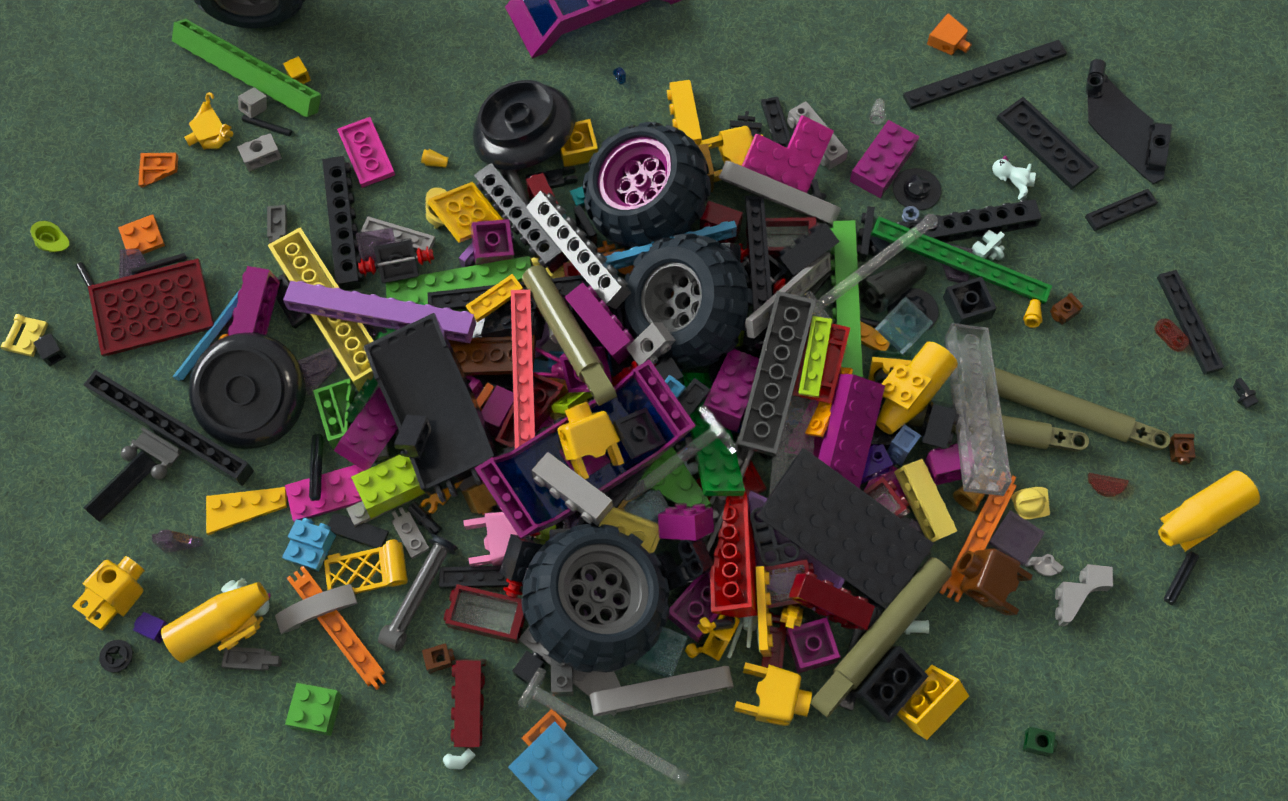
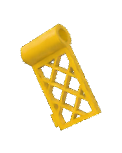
M396 539L386 541L383 547L344 556L337 553L329 555L328 559L324 560L327 590L333 589L332 586L337 580L345 585L351 584L357 575L365 581L360 587H353L355 594L408 583L403 545ZM379 553L380 560L375 566L367 562L372 555ZM358 558L362 562L354 571L348 565L353 559ZM340 563L343 566L336 575L331 573L330 564ZM365 564L373 568L367 578L359 574ZM346 568L353 572L347 583L339 578ZM378 571L382 574L383 582L374 584L370 580Z

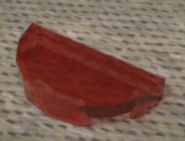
M1094 473L1088 474L1089 484L1098 494L1105 497H1114L1122 493L1129 480Z

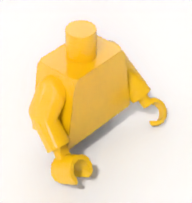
M210 92L206 94V102L202 103L199 112L189 123L193 133L184 137L189 146L199 142L203 150L220 149L233 136V131L230 130L231 126L227 124L222 125L215 111L211 108L209 97L211 96L214 99V95Z

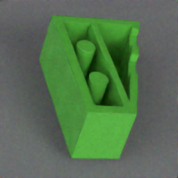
M351 378L313 390L327 440L332 449L336 448L343 435L351 426V423L346 421L350 414L347 410L351 403L354 402L355 386Z

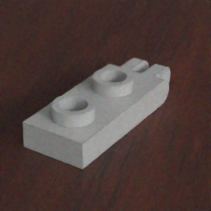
M400 507L398 509L402 514L398 517L395 511L391 512L395 518L392 520V523L409 555L414 559L430 549L410 512L405 513L403 508Z

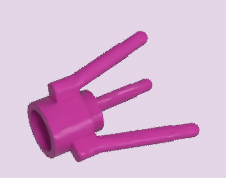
M536 347L538 353L558 363L552 366L551 373H534L544 377L565 380L560 359Z

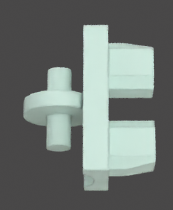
M988 230L982 238L987 245L985 246L980 241H977L971 251L984 259L991 254L989 256L991 261L994 259L1001 260L1004 257L1003 250L1005 248L1000 244L1005 234L1000 232L997 235L993 231Z

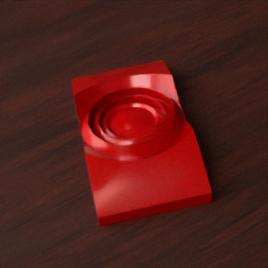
M832 324L819 398L799 395L810 332L809 327L792 395L832 404L846 352L850 327Z

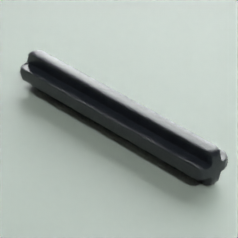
M314 434L311 442L309 498L311 501H319L321 498L323 437L321 434Z

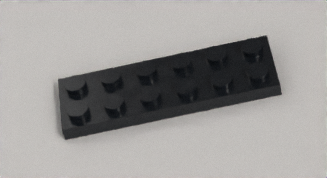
M1024 97L1005 109L996 118L1071 190L1099 168Z

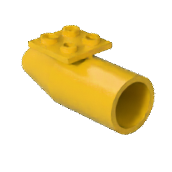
M926 342L908 366L898 362L882 382L885 385L882 397L886 398L876 421L877 426L885 433L893 434L922 412L957 368L958 362L956 358L943 346L934 342Z
M1232 471L1185 500L1175 510L1160 518L1164 524L1158 530L1159 536L1166 545L1174 546L1180 544L1186 552L1218 532V529L1258 505L1260 502L1259 491L1247 475L1240 471Z
M256 582L212 597L161 629V635L167 649L176 660L185 663L221 641V644L217 647L219 651L227 648V650L233 648L243 637L245 639L251 637L260 628L259 624L263 621V617L256 618L254 614L269 600L268 593L261 583Z

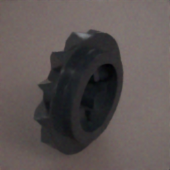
M113 640L102 648L99 661L105 670L119 673L121 670L127 669L129 663L132 662V654L134 652L131 645L126 641ZM120 651L119 654L123 659H117L114 662L115 659L110 654H117Z

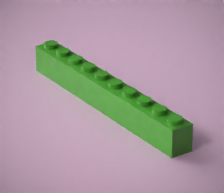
M187 19L174 22L172 41L178 44L179 47L187 49L193 55L203 58L208 63H212L220 70L228 72L234 78L244 81L247 85L267 94L273 100L283 103L286 107L299 112L304 117L318 113L321 94Z
M855 220L833 221V228L830 229L840 242L830 249V255H834V259H831L830 262L831 271L834 270V275H831V286H835V291H832V303L836 304V308H832V318L836 319L837 325L850 327L846 352L841 367L852 368V374L863 377Z

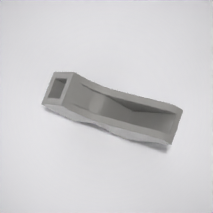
M1088 564L1083 571H1080V583L1062 582L1056 588L1055 599L1059 600V607L1056 608L1055 618L1059 620V626H1066L1074 619L1089 593L1108 591L1113 587V567Z

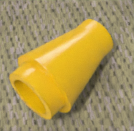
M424 149L421 163L425 164V166L446 168L449 158L431 149Z
M1032 299L1023 317L1024 323L1028 327L1036 328L1042 323L1040 300Z

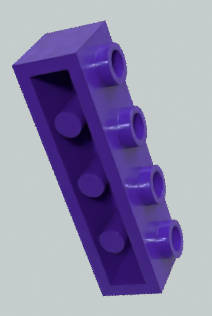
M883 444L870 447L861 484L893 470V463Z

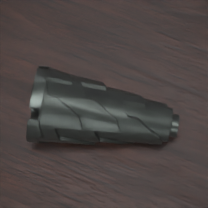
M920 260L910 261L863 279L858 284L859 295L863 293L864 296L861 299L862 303L875 314L883 312L889 305L900 298L904 292L911 288L914 283L924 277L926 273L925 263Z

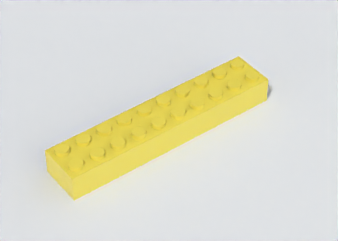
M301 228L268 245L289 281H303L311 285L320 284L328 288H339ZM310 314L359 392L367 378L371 380L374 376L364 349V345L373 342V339L362 323Z

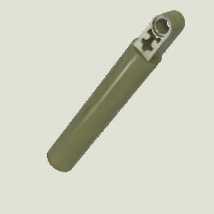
M540 265L528 268L522 276V281L527 290L530 289V295L579 379L585 382L598 406L616 398L617 394L604 372L602 362L546 269Z
M994 367L985 392L1125 443L1130 441L1155 451L1161 450L1170 444L1168 433L1137 422L1134 417ZM1138 430H1141V434L1144 436L1139 438V434L1136 432ZM1156 436L1162 438V446L1156 444Z
M928 405L905 425L922 428ZM955 407L959 414L958 422L952 426L951 430L955 434L1045 450L1048 447L1077 452L1085 449L1089 444V438L1083 432L1055 428L1051 424ZM1058 435L1059 438L1065 440L1058 442V439H1056L1054 436ZM1075 437L1081 439V447L1074 444Z
M930 557L833 670L834 674L812 699L810 704L828 718L852 689L856 690L952 576L950 569L942 561L934 557Z

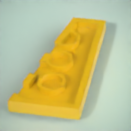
M280 487L206 496V534L211 535L216 531L250 521L261 515L264 516L287 508L286 488Z
M756 566L759 650L763 657H771V647H773V635L770 634L772 615L768 610V605H771V594L767 593V585H770V573L766 572L764 566Z

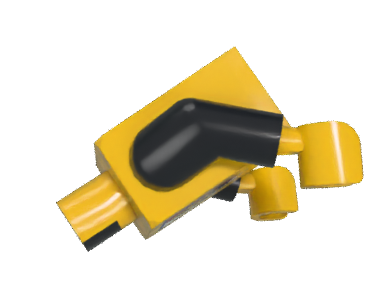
M720 615L712 623L706 617L700 619L701 624H698L697 627L703 634L709 632L710 634L706 642L700 644L699 648L696 647L695 643L689 644L685 649L687 655L690 658H694L702 653L719 661L740 623V620L736 617Z

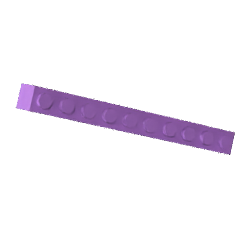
M290 281L283 299L288 310L395 330L435 313L447 338L465 343L471 342L476 326L474 314L467 311L459 312L453 311L450 308L442 309L429 304L421 305L412 301L404 302L395 298H382L375 294L366 295L358 291L350 292L340 288L333 289L320 284L311 285L303 281Z

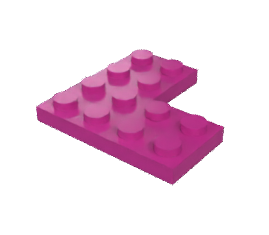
M802 115L787 148L762 135L755 134L742 166L807 193L834 130Z

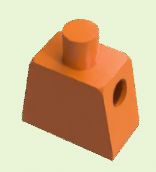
M947 14L929 34L927 45L950 55H953L957 49L967 53L972 44L965 40L968 33L967 28L950 14Z

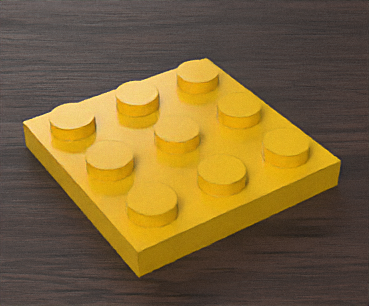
M473 182L428 200V205L459 243L472 238V222L503 220Z

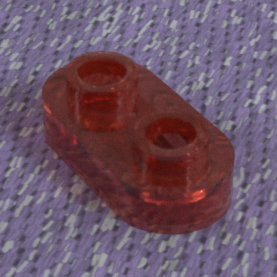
M1163 318L1156 323V334L1172 350L1177 352L1185 350L1189 344L1188 337L1171 320Z

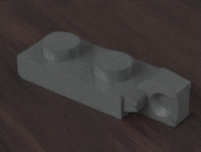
M286 204L267 207V237L269 243H272L287 235Z
M233 647L227 650L225 648L221 667L224 669L264 671L269 670V666L281 667L282 658L280 656H271L272 652L266 649Z

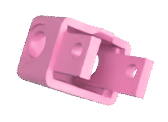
M485 513V517L463 520L466 530L487 527L484 545L485 549L490 552V555L468 558L469 565H502L510 535H518L504 513Z

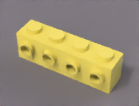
M923 459L904 465L894 471L926 538L935 542L957 532L955 523L951 519Z

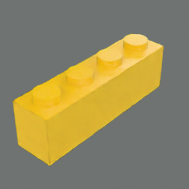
M691 81L670 82L669 90H667L668 101L671 100L672 103L669 104L670 114L674 115L675 118L672 119L673 127L682 130L697 145H700L702 136Z

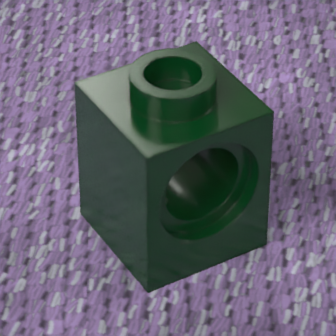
M1034 727L1027 728L1025 730L1023 751L1047 757L1052 755L1053 752H1056L1058 741L1055 739L1056 733ZM1037 737L1045 741L1044 748L1037 744Z

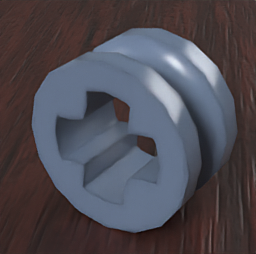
M908 206L903 210V221L909 222L918 219L919 211L916 207ZM909 212L913 213L912 218L908 217Z

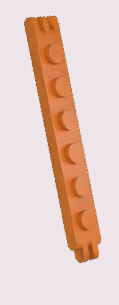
M1005 472L1003 477L998 476L951 569L952 576L939 592L944 594L947 588L950 589L947 595L950 599L954 592L957 593L954 599L956 602H959L963 594L960 585L964 575L957 571L960 558L968 551L975 552L986 548L1017 486L1013 484L1016 479L1015 476H1012L1010 481L1006 480L1009 475L1008 472Z
M304 566L300 568L302 573H304L303 576L297 571L294 572V575L297 577L296 581L291 576L287 577L303 600L323 592ZM338 610L317 618L368 686L372 684L378 690L380 686L376 682L377 679L383 685L386 683L382 676L385 672Z

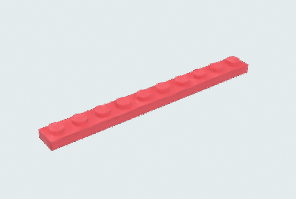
M530 289L511 290L515 449L535 437ZM536 449L520 459L527 470H519L515 464L516 477L529 473L533 476L532 469L536 466Z

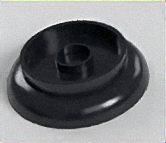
M520 80L508 83L490 94L480 107L473 129L475 151L487 165L492 163L497 169L518 170L537 165L558 152L570 138L576 122L574 106L563 92L549 85L533 80Z
M236 333L216 341L198 358L189 380V402L199 425L215 440L235 448H259L278 441L295 425L301 415L305 402V378L298 360L284 344L260 333Z

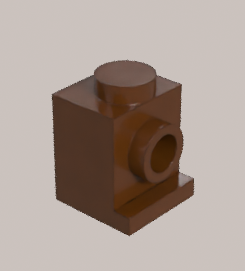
M1069 293L1068 296L1053 305L1050 310L1051 316L1055 321H1059L1063 325L1078 315L1083 305L1072 293Z
M1174 434L1170 438L1171 462L1187 465L1196 458L1193 441L1195 438L1194 434Z
M446 643L422 650L426 670L429 674L452 667V661L456 660L453 648L449 649ZM443 656L444 661L437 662V658Z

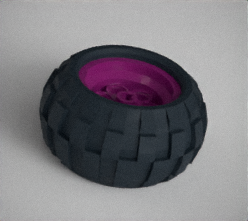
M657 122L640 123L638 127L634 125L624 127L619 130L618 134L613 137L609 136L602 143L599 151L594 153L589 161L588 167L590 170L585 173L583 180L586 211L589 218L593 221L595 228L616 245L625 248L640 247L662 238L685 234L692 230L690 226L695 220L701 219L706 210L704 202L708 199L711 192L710 178L707 175L710 173L706 158L694 140L678 128L670 125L665 127Z

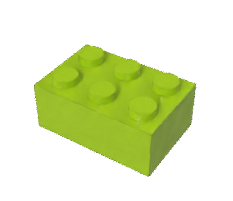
M401 455L395 456L351 477L370 518L425 494L420 488L410 458Z

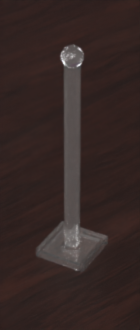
M933 214L926 215L923 221L818 300L811 291L804 293L801 297L816 300L812 316L830 318L824 310L827 306L926 231L935 228L938 224L937 217Z
M703 405L698 410L711 428L639 481L618 506V509L622 510L716 438H719L732 454L738 450V447L722 424L706 406Z
M542 668L537 669L518 702L519 711L526 714L533 700H536L655 770L674 779L677 785L684 787L690 783L691 774L688 770H679L675 765L541 689L547 678L546 671Z

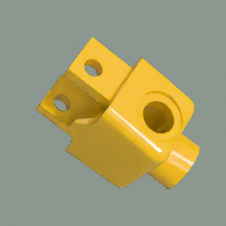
M748 126L720 131L718 136L702 140L701 144L708 143L709 149L718 147L724 164L725 161H730L742 166L754 137H752ZM722 169L714 171V182L721 180L719 176Z
M588 402L565 410L569 423L558 428V435L566 460H571L575 473L583 479H588L589 476L581 457L591 455L597 458L605 455L606 449L613 466L624 464L617 445L620 439L607 412L592 413Z
M127 556L118 565L110 560H104L82 583L85 586V592L72 607L86 616V620L103 631L117 613L124 617L142 595L143 588L137 580L145 570ZM88 602V606L82 608V604ZM101 614V617L95 620V616Z
M745 662L743 673L765 679L758 682L756 689L760 699L759 707L736 701L735 712L755 716V721L788 726L794 714L807 717L812 692L799 689L801 683V676L799 674L770 664L766 668Z

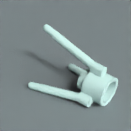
M758 616L739 618L740 623L730 646L728 658L732 656L743 626V629L748 631L747 648L751 647L752 631L757 630L759 647Z

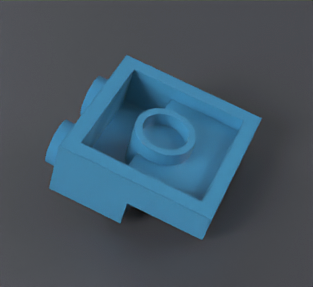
M303 518L302 521L296 519L288 535L290 542L282 558L319 572L336 535L330 530L331 527L326 524L320 523L319 526L313 525L314 522L310 519Z

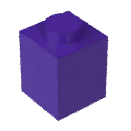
M143 612L136 619L133 631L160 644L163 640L161 629L168 625V623Z

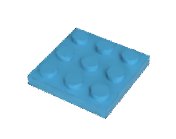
M555 721L508 766L539 801H566L598 769Z

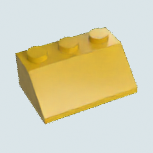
M931 665L925 671L928 675L927 679L897 713L916 734L926 740L969 697L958 678L934 665Z

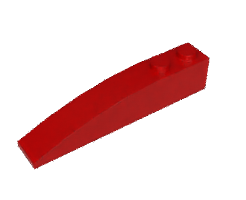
M747 492L744 493V496H727L722 516L723 523L719 530V541L714 552L715 559L710 570L711 612L736 618L758 616L755 549Z

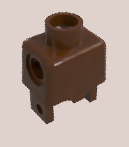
M997 549L968 551L963 554L957 565V571L964 575L960 585L961 591L983 607H992L1004 615L1018 614L1019 609L1006 602L1007 596L1012 591H1016L1019 581H1030L1033 575L1019 567L1020 561Z

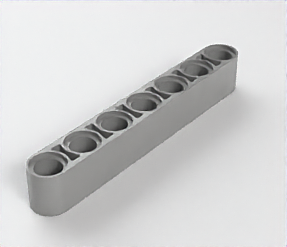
M725 161L719 179L756 195L764 196L768 200L806 216L816 217V220L823 223L827 222L832 226L833 221L837 220L841 210L836 205L730 161Z
M722 666L594 692L590 694L593 715L603 716L722 691L723 688L732 689L734 685L729 666Z

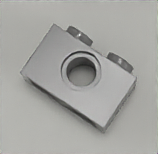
M271 133L237 146L248 171L282 159Z
M652 322L626 349L638 365L649 359L654 365L658 361L657 358L661 354L668 352L676 340L662 322Z

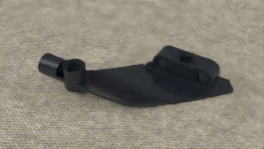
M1101 59L1092 60L1086 83L1088 123L1108 145L1150 183L1155 184L1162 181L1167 163L1172 124H1153L1154 120L1137 107L1108 79V76L1105 74L1106 62Z

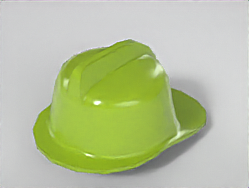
M38 221L31 226L30 233L35 245L40 250L60 252L69 247L68 238L54 223Z

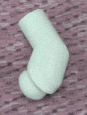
M468 748L461 756L445 755L443 763L449 769H463L476 755Z

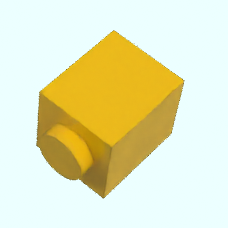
M299 56L283 63L288 76L302 84L311 81L308 71Z

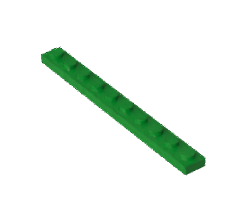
M879 216L871 233L872 236L974 277H982L984 281L1029 299L1040 300L1042 304L1047 302L1052 288L1047 283Z

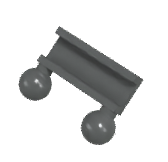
M142 427V433L137 440H132L130 446L122 448L121 457L126 461H132L137 456V449L142 450L161 462V464L155 465L151 469V475L156 480H162L167 476V468L173 465L182 452L177 447Z

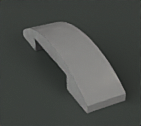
M348 584L299 601L282 610L275 617L280 633L284 634L301 627V624L334 610H343L358 602L352 585Z

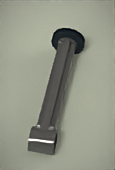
M431 535L433 539H429V542L434 546L392 623L385 625L380 631L378 637L379 644L397 652L404 646L407 639L405 631L448 553L455 554L454 549H458L445 538Z

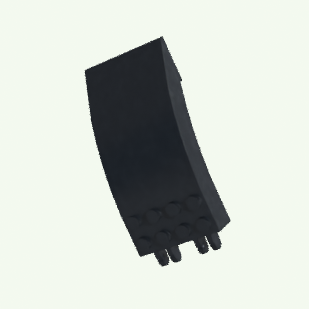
M432 313L364 345L374 377L387 401L399 431L406 415L427 416L431 432L420 459L410 457L421 490L429 496L437 493L439 500L445 502L446 495L443 489L447 487L449 493L455 497L458 493L454 484L473 476L478 486L481 485L482 480L475 468L488 459L497 457L498 453L468 380L436 314Z

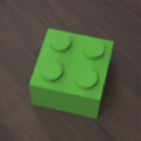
M296 683L285 725L291 729L331 736L342 694L333 689Z

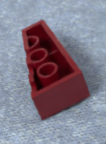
M533 372L536 432L553 412L551 405L569 391L565 385ZM514 403L495 440L503 448L515 446Z
M808 571L803 574H796L788 596L807 608L813 609L815 607L817 614L829 617V620L834 623L842 624L841 627L844 629L867 630L875 606L868 603L866 598L852 596L851 591L844 588L838 589L834 587L833 582L828 580L821 581L817 579L816 574Z
M486 659L456 660V665H452V677H455V686H452L451 696L452 699H455V707L451 709V720H454V729H451V742H454V747L482 746L483 715H481V711L484 708V695L481 694V690L484 689L485 676L484 673H481V668L486 666Z

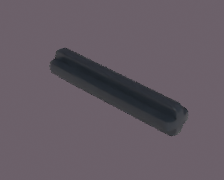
M1190 551L1186 555L1164 597L1166 603L1170 605L1176 603L1199 559L1198 554Z

